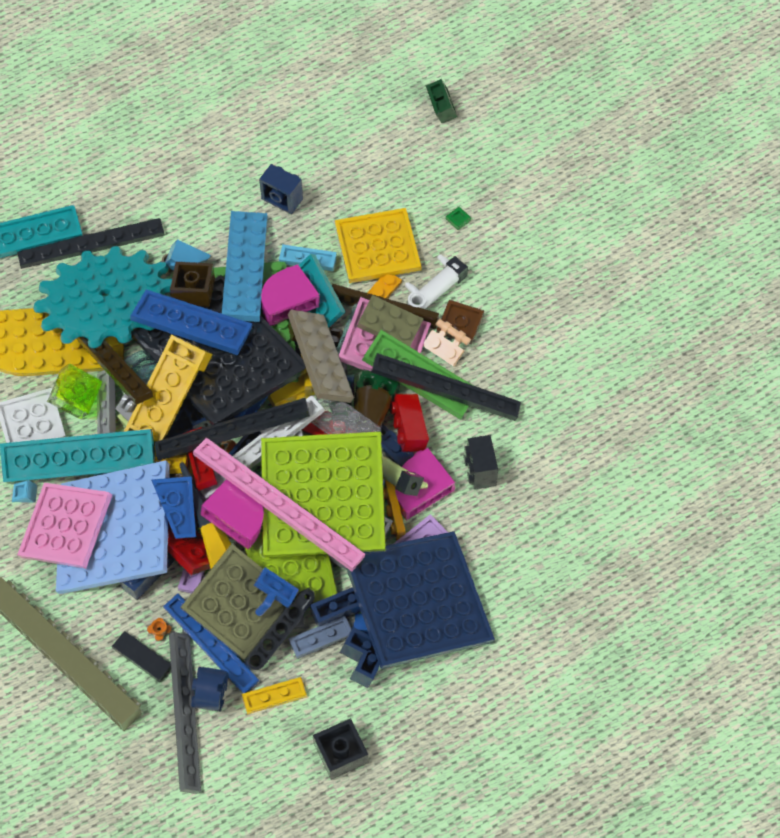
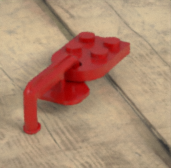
M168 522V553L191 576L210 569L203 537L196 531V537L175 539Z

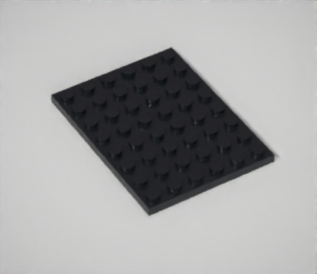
M222 275L215 278L210 307H199L222 314L225 278ZM261 315L260 322L246 321L252 323V329L238 355L156 328L146 330L137 327L131 331L132 338L156 365L171 335L213 354L205 371H198L186 395V398L211 425L230 420L307 373L303 359Z

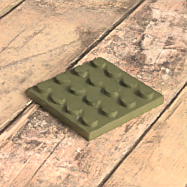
M231 544L180 608L244 660L285 609V606L274 599L272 605L262 616L256 615V609L267 597L266 593L254 586L263 569L235 545Z

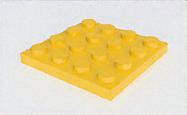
M406 208L335 220V227L349 283L382 278L386 275L394 276L421 271V263Z

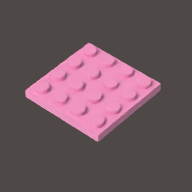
M360 297L340 350L339 358L343 363L362 370L371 371L372 366L362 361L377 336L357 327L370 301ZM424 320L410 346L419 353H421L431 324Z
M44 483L17 555L25 559L86 569L112 494L106 491Z

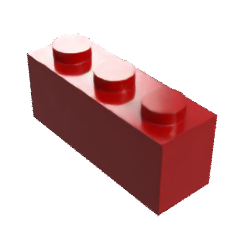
M396 394L391 403L390 412L394 415V428L398 431V444H401L402 452L424 451L429 442V437L418 394Z

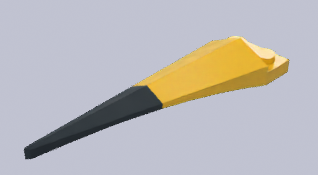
M181 462L180 469L183 477H192L185 464ZM192 477L194 510L202 533L210 568H212L231 545V542L225 532L201 516L202 505L206 500L201 491L198 490Z

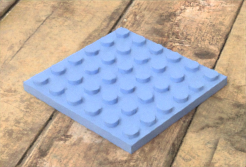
M167 461L61 483V485L106 491L112 494V498L87 568L57 564L56 592L58 594L167 573L168 519L151 479L169 478L170 464Z

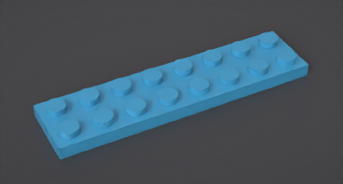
M231 211L222 314L243 321L260 322L267 213Z

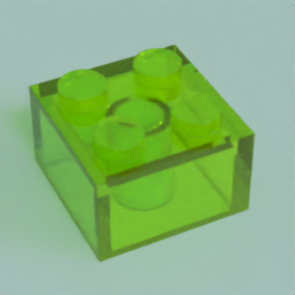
M69 363L60 370L47 402L78 419H82L89 414L103 381Z

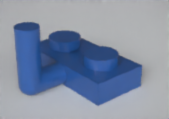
M265 567L254 584L255 587L267 594L264 602L256 609V615L262 616L272 605L274 599L288 608L299 589Z

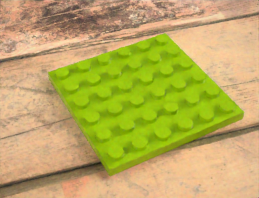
M381 432L261 438L262 479L362 552L386 551ZM263 507L264 557L327 554Z

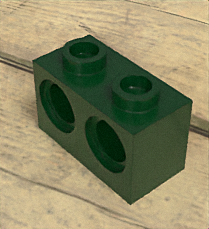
M439 79L426 85L434 112L440 122L445 123L458 117L444 81Z
M363 369L356 385V390L366 385H371L372 389L378 390V387L389 391L392 397L391 402H393L395 395L398 394L400 389L399 382L371 373V371Z

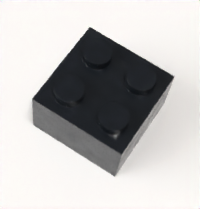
M491 435L467 438V446H464L465 455H463L465 467L468 466L469 472H467L469 484H473L474 490L497 486L498 465Z
M351 718L313 735V744L331 780L369 763V754Z

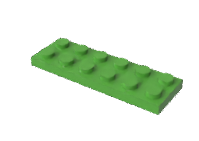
M380 330L362 361L372 366L376 353L470 384ZM399 382L460 420L469 405Z

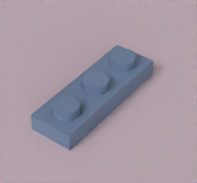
M343 616L289 638V642L298 659L345 640L351 628L346 616Z

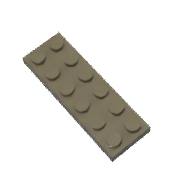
M290 310L288 317L316 398L351 403L354 397L324 315Z

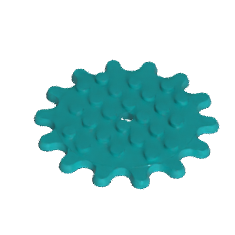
M118 246L112 247L105 256H94L90 251H84L81 254V261L76 265L59 263L56 266V274L60 276L59 278L40 282L39 291L48 296L36 301L33 309L36 313L50 314L42 320V330L50 331L56 328L64 330L60 337L62 343L69 344L78 337H86L88 339V346L97 348L109 336L116 337L120 343H127L132 339L131 331L134 328L155 329L131 321V314L146 289L162 295L170 292L172 279H161V276L169 271L168 265L165 262L147 264L149 255L145 250H140L132 256H123V252Z

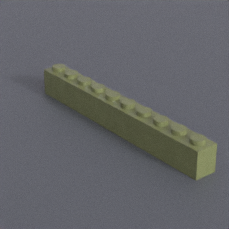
M0 577V614L116 725L125 731L142 715L140 710L141 704L134 697L130 699L126 695L127 691L120 684L115 685L111 681L113 678L108 672L99 670L97 662L91 657L88 659L84 655V650L78 644L74 646L70 642V637L64 631L60 633L56 629L57 625L50 618L46 620L42 616L43 612L39 607L30 605L28 597L24 593L19 594L16 591L17 588L10 580L5 581Z

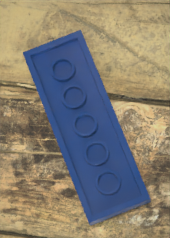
M147 289L131 314V321L238 355L252 329V323Z

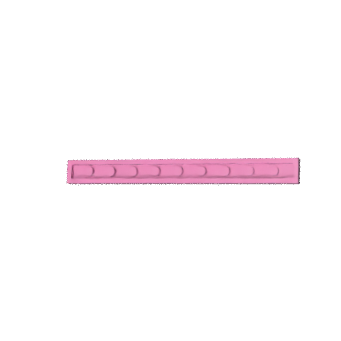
M208 438L193 451L194 456L350 571H353L365 557V553Z

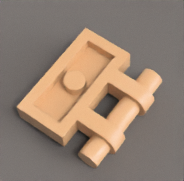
M439 319L436 326L441 328V331L438 334L432 330L423 346L452 366H455L464 353V350L459 345L461 342L468 345L471 339L463 331L453 328L451 323ZM447 333L455 337L453 343L445 338Z

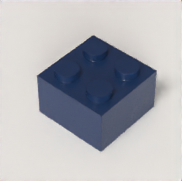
M270 164L259 178L261 199L292 215L303 200L302 179L296 174H291L282 167Z

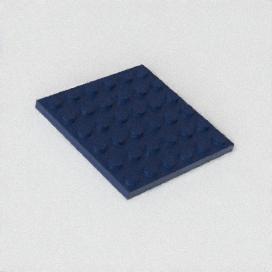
M455 531L386 545V551L363 552L365 557L353 571L346 568L381 669L493 643L495 640Z

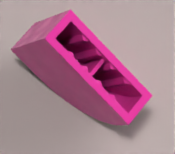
M298 264L287 267L272 275L263 286L261 312L263 318L270 326L289 319L288 314L290 310L307 312L319 307V293Z
M429 448L424 451L416 452L402 467L409 472H415L424 477L423 481L427 482L428 487L420 489L418 496L406 495L395 489L401 514L407 521L455 491V482Z
M227 479L202 505L201 516L245 548L249 549L260 534L264 515L263 506Z

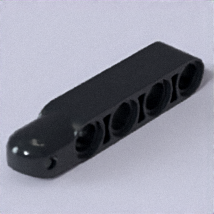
M310 587L300 591L295 596L291 605L288 608L285 607L244 659V664L250 670H259L264 667L302 619L303 614L315 599L316 594ZM291 607L297 610V616L294 619L288 614ZM278 623L283 624L285 628L284 633L281 635L276 632V625ZM266 639L272 642V647L268 651L263 648V642ZM253 655L259 658V664L256 667L250 663V658Z

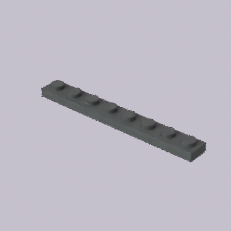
M172 632L169 634L179 789L180 792L198 794L201 792L196 713L195 708L191 707L194 691H192L193 672L190 636Z

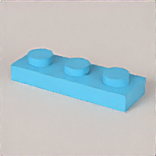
M282 244L279 262L295 266L299 265L309 254H315L323 270L334 271L337 252Z

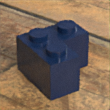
M353 627L339 653L357 662L350 680L368 688L374 680L380 665L370 636Z

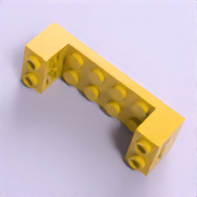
M171 335L147 383V386L153 393V397L136 405L124 431L153 429L155 451V442L165 439L198 371H205L213 354Z

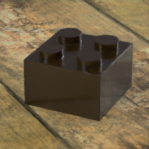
M176 261L170 287L171 297L196 306L210 307L215 282L213 263Z

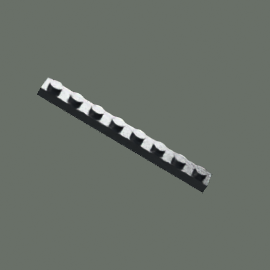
M157 218L17 252L20 267L23 269L79 256L84 251L97 252L114 246H123L162 237L165 234L161 219Z
M379 353L375 355L371 373L516 421L518 418L521 401Z
M302 398L155 442L157 459L160 461L194 451L206 438L217 444L309 417L308 403L306 398Z

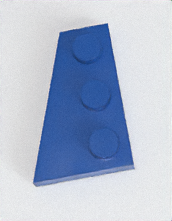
M192 477L151 479L175 539L196 537Z

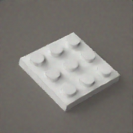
M52 388L0 402V422L6 443L66 437Z

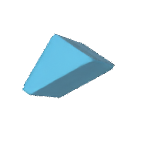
M30 480L14 484L12 502L35 503L37 485Z

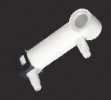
M441 254L438 255L437 259L445 266L441 272L420 290L409 282L405 284V287L411 292L408 296V305L426 309L456 282L459 284L468 276V266L456 256L449 260Z

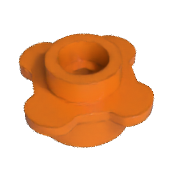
M157 618L147 627L148 633L153 634L156 641L163 640V636L172 630L170 625H166L163 618Z

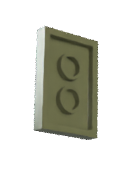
M372 295L357 327L375 336L382 330L410 347L422 324L423 318Z

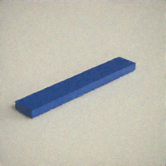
M179 593L176 594L163 608L220 670L228 672V678L242 693L248 692L259 682V679L231 649L180 608L185 600Z

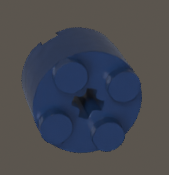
M199 666L197 678H194L192 684V691H195V695L192 697L191 707L221 712L225 701L223 697L228 686V672Z

